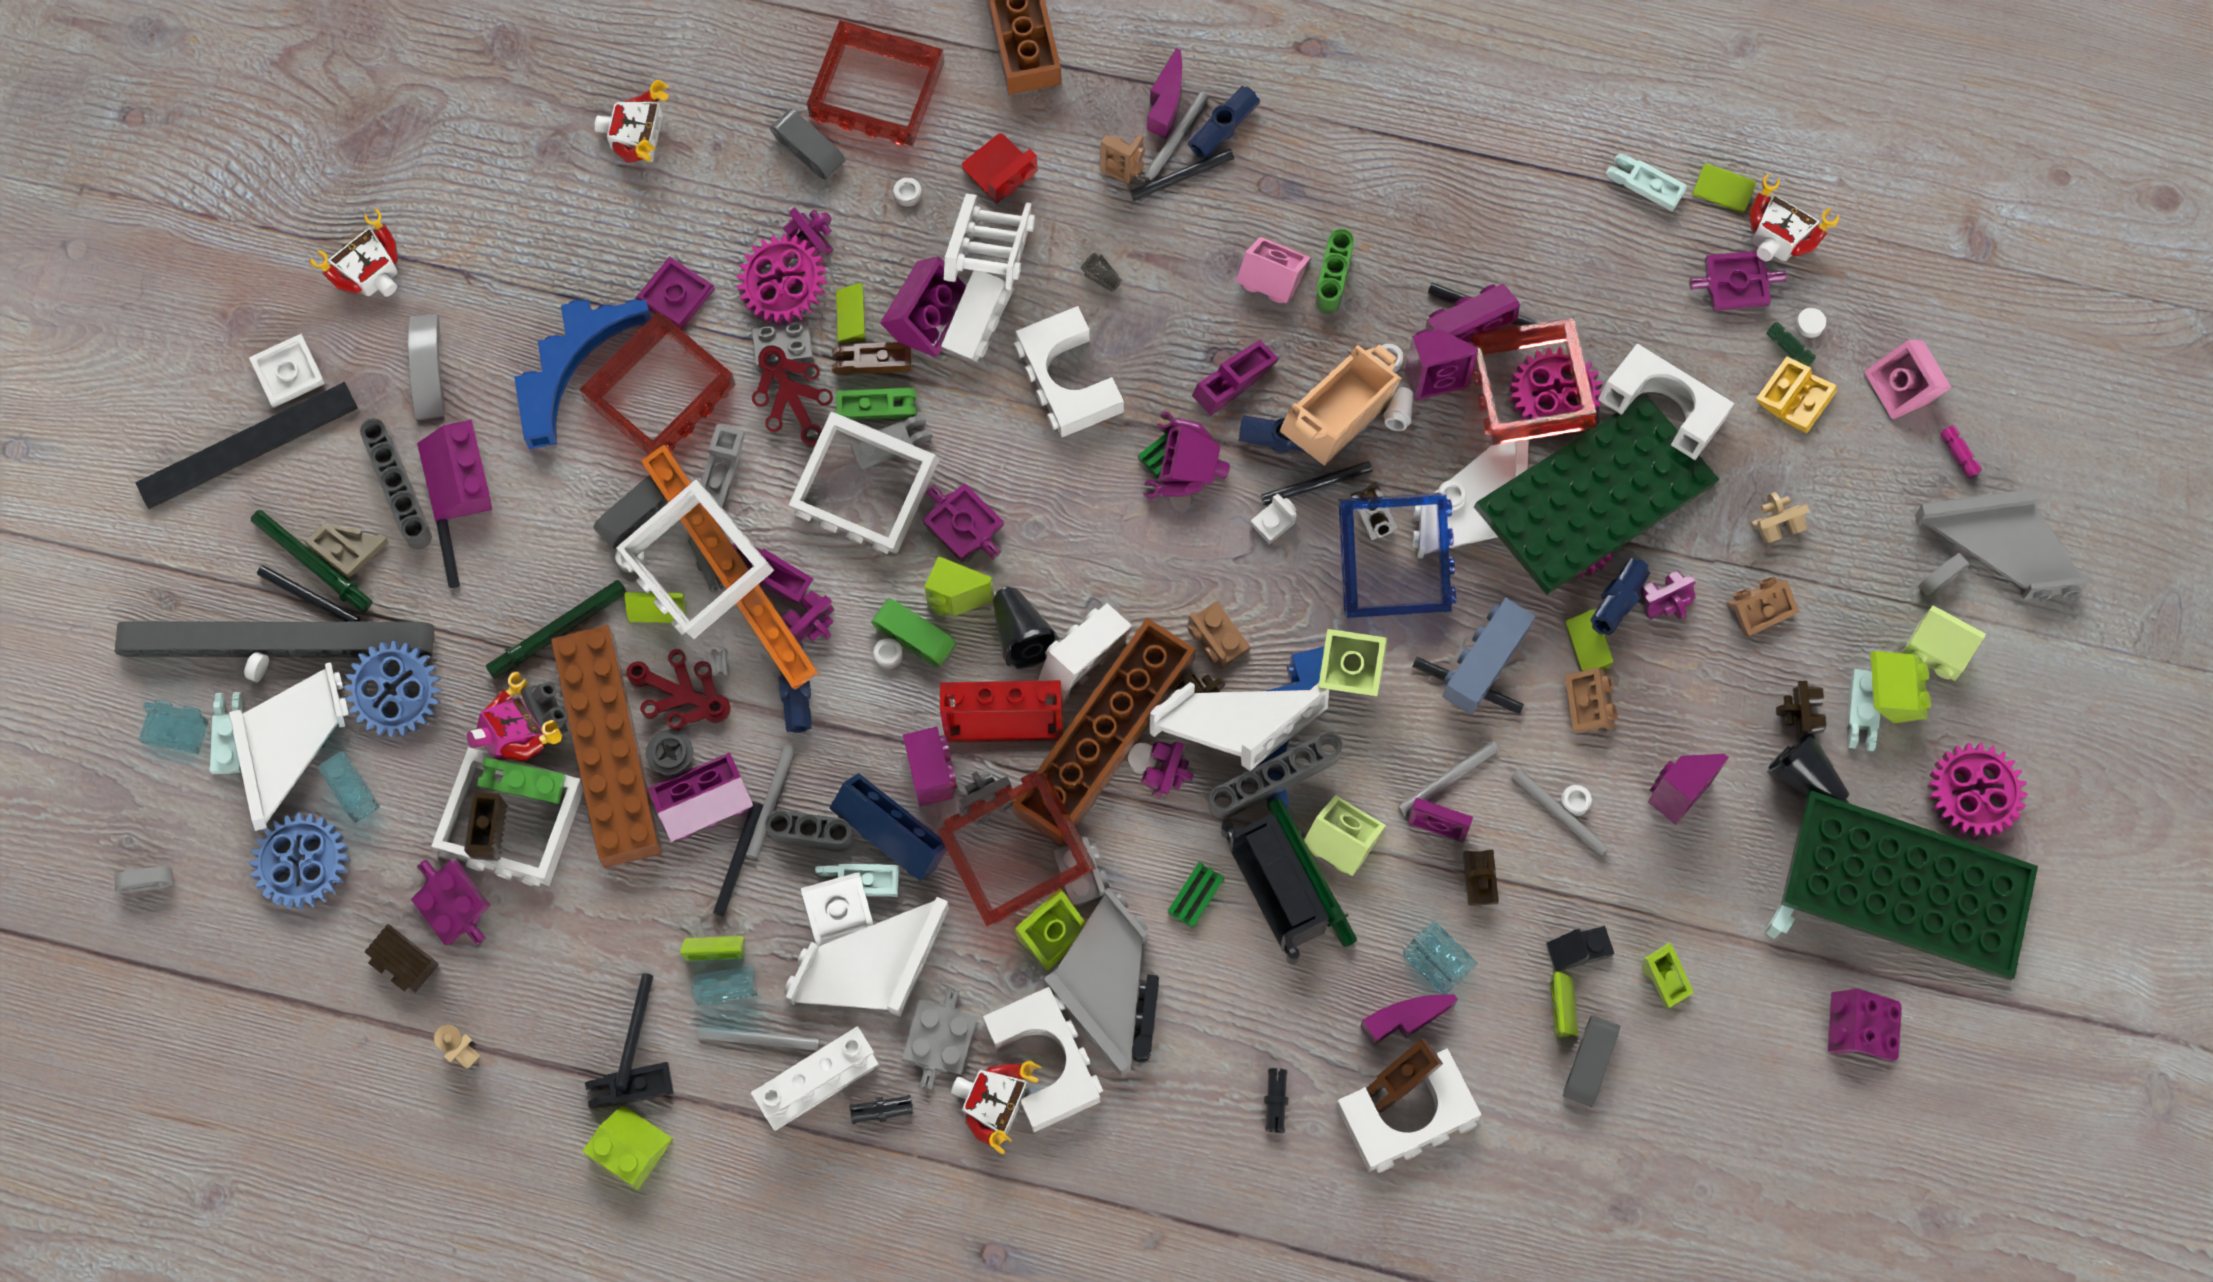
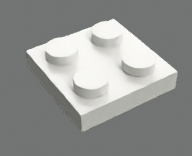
M302 334L249 357L273 408L326 384Z
M859 872L801 888L817 946L873 925Z

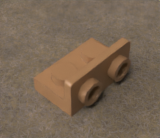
M1106 134L1101 141L1100 171L1129 185L1133 177H1138L1144 168L1145 163L1142 162L1145 148L1143 147L1144 137L1138 134L1130 146L1123 139Z
M1775 577L1763 579L1758 583V587L1752 590H1740L1733 594V599L1726 602L1728 608L1734 609L1745 636H1751L1799 613L1787 580L1776 579Z
M1215 602L1197 615L1194 612L1189 615V625L1187 626L1189 633L1194 640L1200 639L1206 647L1204 652L1207 658L1213 664L1216 662L1221 669L1250 651V645L1218 602Z
M1599 667L1565 675L1573 731L1575 733H1582L1600 728H1606L1609 731L1615 730V721L1618 720V713L1615 704L1611 701L1610 693L1614 691L1610 675H1607Z

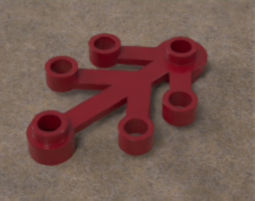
M767 346L761 350L758 356V363L763 372L758 388L752 395V402L757 407L768 405L770 398L767 392L773 376H775L780 386L771 414L765 421L766 428L773 433L779 432L782 429L783 422L781 418L788 401L802 427L800 435L803 443L809 447H815L822 429L819 425L812 423L798 395L816 400L821 406H828L833 401V394L826 388L819 390L790 381L785 370L803 374L804 378L808 381L817 380L820 376V370L816 364H804L786 358L785 352L778 346ZM771 355L777 356V364L769 365L767 362L768 357ZM809 367L816 369L817 372L814 377L806 375V370ZM823 392H827L830 395L829 401L825 403L819 400V396ZM760 393L766 396V400L762 404L757 403L755 400L756 396ZM771 419L779 420V426L776 429L769 427ZM814 430L818 433V438L815 441L808 440L807 434L809 431Z
M674 649L668 654V661L675 669L680 685L652 673L649 667L641 661L631 663L626 670L627 678L633 686L643 687L648 684L672 695L657 702L651 699L645 700L640 706V710L645 718L654 719L660 713L689 703L699 707L684 714L678 711L669 713L666 722L671 730L680 731L685 725L703 719L711 723H720L730 715L731 706L728 699L716 692L711 677V665L707 661H699L694 666V673L702 681L705 696L694 692L686 668L687 658L680 649ZM681 655L682 660L675 663L672 661L674 656ZM701 667L708 668V672L703 675L699 674L698 670ZM637 668L643 669V672H642L641 675H639V676H634V675H633V671H634L635 669H637ZM713 704L721 705V708L716 712L710 710ZM649 705L655 706V710L652 713H646L645 708ZM675 717L681 718V722L678 725H672L671 720Z

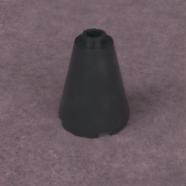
M1011 587L1000 589L993 598V606L1002 654L1007 666L1010 667V664L1015 665L1016 669H1025L1042 663L1046 660L1045 652L1048 647L1055 641L1059 642L1056 632L1019 589Z
M1806 732L1796 739L1800 743L1799 745L1795 744L1792 747L1788 745L1768 767L1770 770L1767 773L1772 778L1806 799L1807 793L1814 791L1849 803L1847 800L1849 796L1847 788L1818 740L1811 732Z

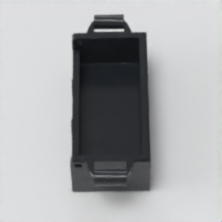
M1272 813L1235 832L1233 830V823L1226 820L1222 823L1221 835L1227 839L1230 851L1279 946L1287 955V962L1289 964H1296L1300 955L1296 947L1324 934L1329 916L1275 814L1273 815Z

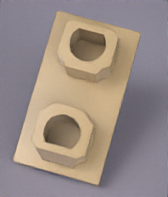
M1773 492L1767 496L1768 503L1761 505L1763 514L1770 511L1772 514L1750 522L1752 530H1759L1764 542L1771 543L1782 539L1778 523L1785 521L1790 535L1807 530L1804 514L1810 511L1807 504L1797 505L1784 510V506L1791 504L1790 498L1786 496L1780 499L1779 495Z
M443 1025L435 1032V1045L440 1050L447 1051L443 1056L449 1062L455 1058L468 1069L480 1057L468 1045L472 1039L466 1033L461 1036L459 1030L453 1025Z

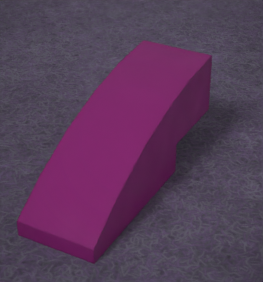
M1175 48L1150 90V104L1154 106L1147 116V130L1165 139L1174 125L1182 94L1183 64L1181 49Z
M1258 340L1221 363L1218 371L1197 383L1192 397L1211 416L1253 385L1278 362L1279 358L1261 340Z
M734 543L733 546L735 547L743 561L746 563L748 568L751 569L752 567H754L752 563L747 559V557ZM755 547L774 569L771 574L759 583L760 586L798 604L812 583L813 578L766 549L762 551Z
M1440 994L1404 1000L1380 1009L1362 1020L1360 1027L1374 1046L1398 1029L1407 1039L1454 1007L1458 999L1455 994Z

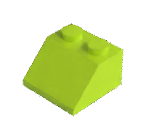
M939 556L924 586L928 607H930L931 611L941 616L949 614L955 617L991 603L995 597L992 577Z
M1871 651L1874 709L1893 724L1928 719L1931 698L1929 692L1926 691V680L1929 679L1927 664L1915 654Z
M622 1105L598 1127L582 1152L595 1163L638 1191L673 1141V1138Z

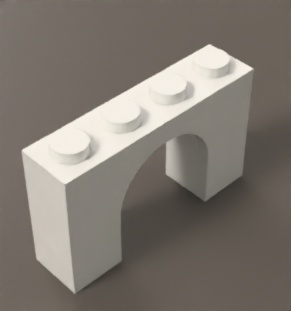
M1078 306L1016 331L1017 342L1013 343L1019 359L1024 357L1027 364L1024 367L1026 375L1030 382L1035 381L1038 390H1036L1037 398L1041 406H1047L1050 414H1047L1049 424L1053 430L1058 429L1061 438L1124 412V401L1112 377L1084 389L1069 390L1057 385L1047 372L1050 363L1057 355L1090 341L1089 328Z
M1636 344L1612 374L1598 398L1599 401L1620 414H1623L1632 401L1642 393L1656 392L1672 398L1684 411L1686 421L1679 429L1671 446L1694 460L1697 459L1721 427L1734 405L1732 401L1639 344Z
M1050 987L983 1016L984 1024L996 1050L1030 1035H1043L1056 1041L1065 1053L1066 1065L1061 1077L1051 1086L1020 1099L1021 1106L1033 1133L1100 1103L1099 1093L1103 1092L1097 1076L1091 1077L1086 1067L1091 1063L1083 1047L1078 1049L1073 1039L1078 1037L1072 1021L1066 1022L1061 1013L1062 1010H1065L1063 1002L1056 994L1052 993Z
M1448 1048L1437 1053L1443 1065L1424 1080L1433 1097L1435 1111L1432 1121L1419 1131L1404 1133L1386 1125L1379 1116L1365 1087L1337 1101L1336 1107L1368 1172L1374 1169L1378 1173L1393 1167L1395 1165L1393 1160L1404 1156L1405 1160H1408L1422 1152L1421 1147L1432 1143L1433 1147L1438 1146L1450 1139L1448 1134L1458 1129L1462 1134L1477 1126L1475 1121L1479 1120L1481 1113Z

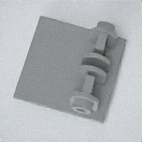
M808 321L752 329L755 363L758 372L763 371L758 363L759 353L763 348L771 345L780 347L788 359L804 364H814ZM775 355L769 356L767 359L768 364H777L778 357Z

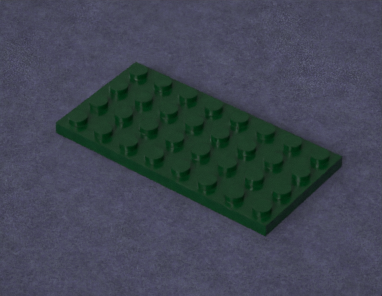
M1646 394L1630 404L1623 414L1617 412L1478 500L1474 508L1544 593L1548 595L1716 485L1719 478L1700 456L1694 460L1671 446L1678 430Z
M1810 791L1806 796L1781 905L2007 980H2012L2016 975L2038 866Z

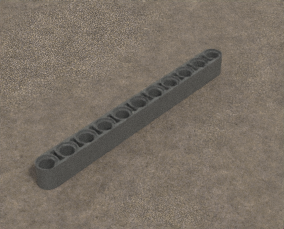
M124 621L117 624L114 652L124 657H250L253 653L260 652L268 655L269 658H359L358 655L360 653L370 656L368 650L370 646L375 647L379 651L381 642H385L390 649L392 641H398L399 649H401L404 643L410 644V652L415 648H420L419 658L425 655L432 656L434 625L426 622Z

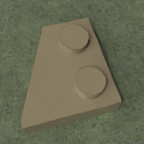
M325 522L305 540L306 547L349 580L387 545L388 541L387 537L381 534L375 537L362 534L359 529L342 528L337 524Z

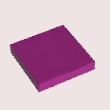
M669 256L635 299L646 300L651 312L682 331L715 288L713 284Z
M1415 798L1407 823L1426 831L1464 842L1473 817Z

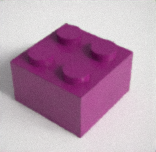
M938 726L902 734L919 807L954 799L952 789L958 787L952 762L946 764V761H951L946 735H939Z

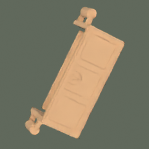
M1357 345L1352 350L1350 356L1337 368L1333 369L1298 404L1294 403L1289 408L1280 432L1325 466L1390 404L1401 380V377L1393 372L1398 358L1381 345L1366 351Z

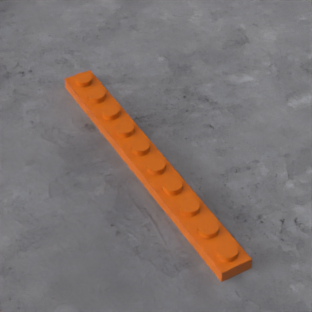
M665 444L641 460L668 503L691 484ZM700 502L680 519L726 589L750 570L721 526ZM760 584L736 603L794 690L819 674Z

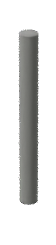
M1200 92L1144 174V180L1149 183L1154 181L1209 99L1206 93Z
M1491 741L1399 805L1398 810L1403 816H1406L1411 812L1415 798L1425 801L1429 800L1498 752V746L1494 741Z
M784 745L746 856L750 858H758L767 832L765 826L766 818L775 809L795 752V748Z
M1520 769L1512 775L1511 778L1600 857L1608 850V847Z
M701 1026L698 1028L697 1035L698 1039L818 1051L820 1046V1039Z

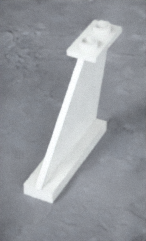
M1518 421L1514 428L1450 479L1462 483L1466 488L1467 497L1460 509L1450 511L1442 508L1437 500L1438 490L1430 497H1428V494H1422L1420 504H1415L1414 521H1419L1418 531H1413L1412 548H1417V558L1423 559L1424 554L1498 537L1475 510L1474 505L1478 500L1528 469V421Z
M331 662L325 664L326 669L243 714L241 710L229 712L251 820L255 831L267 828L266 823L337 724H339V728L345 726L343 716L349 715L345 698L339 699L337 690L343 689L340 673H333Z
M1189 682L1182 689L1176 690L1168 700L1161 705H1157L1151 711L1150 734L1155 737L1158 733L1164 731L1240 756L1241 766L1251 771L1328 708L1329 689L1318 688V683L1310 690L1194 693L1195 685Z
M936 897L935 901L821 946L811 942L808 949L804 948L799 955L797 965L800 967L795 977L791 975L786 983L784 992L787 993L786 998L788 1002L792 1005L801 1003L889 1010V1013L901 1017L949 910L948 901Z

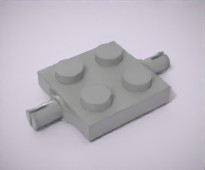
M951 987L947 988L943 1004H931L919 1000L902 1057L903 1061L917 1064L924 1070L919 1087L924 1089L927 1078H929L926 1090H932L936 1073H949L961 1076L977 1016L963 1013L955 1008L960 991L955 989L952 1000H950L953 990Z

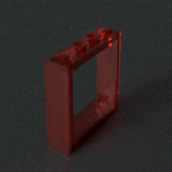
M839 20L807 101L809 117L820 123L829 122L836 124L845 130L854 129L861 131L869 137L889 139L897 145L906 144L913 146L944 65L943 49ZM846 45L929 69L908 127L824 103Z
M658 312L579 390L586 403L647 455H650L664 444L672 453L675 444L682 437H688L693 432L695 424L701 418L708 417L714 410V405L722 398H727L729 396L728 392L736 384L731 371L662 313ZM668 334L716 374L717 377L652 441L602 397Z
M1574 317L1472 334V345L1478 350L1475 362L1477 370H1473L1475 387H1481L1482 393L1478 394L1480 411H1486L1487 418H1483L1485 435H1491L1493 445L1596 428V411ZM1564 342L1580 411L1498 424L1484 355Z
M1034 771L1020 779L1021 785L1013 789L1011 785H1008L994 793L995 799L986 803L985 799L974 803L969 807L971 812L962 817L957 813L943 821L945 826L937 830L986 926L1002 921L1054 893L1059 888L1061 889L1097 869L1047 773L1038 775ZM1038 787L1077 865L992 909L954 832Z

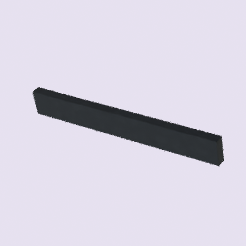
M343 382L135 482L145 505L148 509H151L358 409L346 383Z

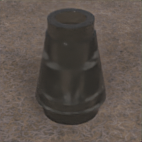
M1095 252L1087 258L1080 268L1085 273V277L1111 292H1114L1123 281L1104 256H1099Z

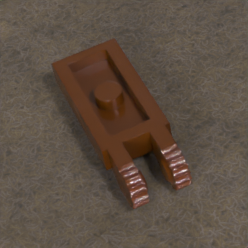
M899 342L854 344V346H839L832 349V357L835 360H844L843 362L832 364V372L835 375L845 376L851 375L854 372L855 374L912 372L911 347Z
M1426 1039L1419 1040L1377 1075V1079L1366 1087L1370 1097L1378 1094L1383 1088L1388 1092V1095L1375 1105L1378 1114L1387 1110L1396 1101L1401 1100L1443 1065Z

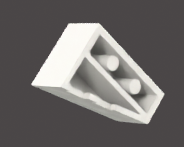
M973 270L941 346L974 362H977L980 357L983 358L989 345L988 340L992 332L995 331L999 319L1015 289L1012 287L1011 290H1005V280L986 272Z
M1108 603L1099 610L1093 609L1086 616L1083 624L1080 626L1074 625L1060 643L1055 641L1048 647L1045 652L1047 658L1038 681L1061 680L1063 705L1069 699L1068 695L1071 688L1077 682L1083 685L1088 680L1086 674L1098 664L1102 666L1126 642L1132 625Z

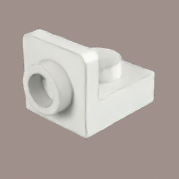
M1276 494L1273 497L1272 503L1251 520L1250 525L1270 545L1295 524L1296 508L1289 499H1283L1279 494Z

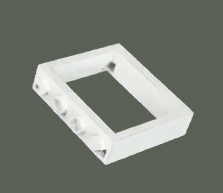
M831 411L790 500L789 506L795 511L794 515L802 518L804 521L810 522L811 518L821 522L820 527L830 532L836 533L837 529L847 533L846 538L856 543L862 544L863 540L872 543V549L880 553L888 554L891 551L897 554L939 460L933 453ZM836 430L921 465L889 538L804 502Z
M697 480L693 481L616 547L623 556L620 559L623 566L630 573L635 570L639 575V578L636 580L646 593L650 591L654 593L657 599L653 602L664 614L669 612L674 620L671 624L682 636L687 633L693 639L774 571L717 501ZM700 502L754 567L690 621L637 556Z
M468 747L431 847L439 854L438 858L445 859L448 862L450 860H460L467 862V867L477 871H483L484 868L495 870V875L505 879H511L512 876L523 878L522 882L530 886H540V884L550 886L584 792L581 779L566 775L562 793L566 794L539 868L502 857L498 861L470 859L464 851V846L448 841L475 769L484 770V767L481 766L483 757H492L487 752ZM512 759L500 760V761H504V762H509V763H514V764L524 765V766H528V767H533V768H538V769L547 770V769H544V768H540V767L533 766V765H530V764H526V763H523V762L515 761V760H512ZM496 770L495 774L503 776V771Z

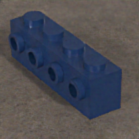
M860 773L842 784L829 808L839 818L847 821L864 839L873 843L887 857L893 859L908 874L919 881L936 870L950 846Z

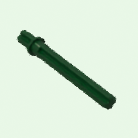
M257 510L251 516L253 524L339 594L341 601H349L361 612H366L371 607L372 600L358 589V583L349 581L346 577L339 574L265 512Z
M615 580L511 649L505 648V653L486 665L487 671L494 679H497L515 666L518 669L521 662L551 644L552 638L563 636L623 597L625 592L627 593L624 585L619 580Z
M1276 798L1268 802L1267 808L1269 812L1273 813V815L1275 814L1329 916L1327 926H1332L1343 947L1356 943L1357 937L1346 919L1349 916L1348 913L1345 914L1340 904H1338L1282 799Z

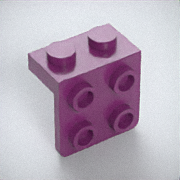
M1858 988L1831 992L1828 1052L1833 1054L1861 1052L1888 1061H1896L1899 1058L1901 1003L1897 1000Z

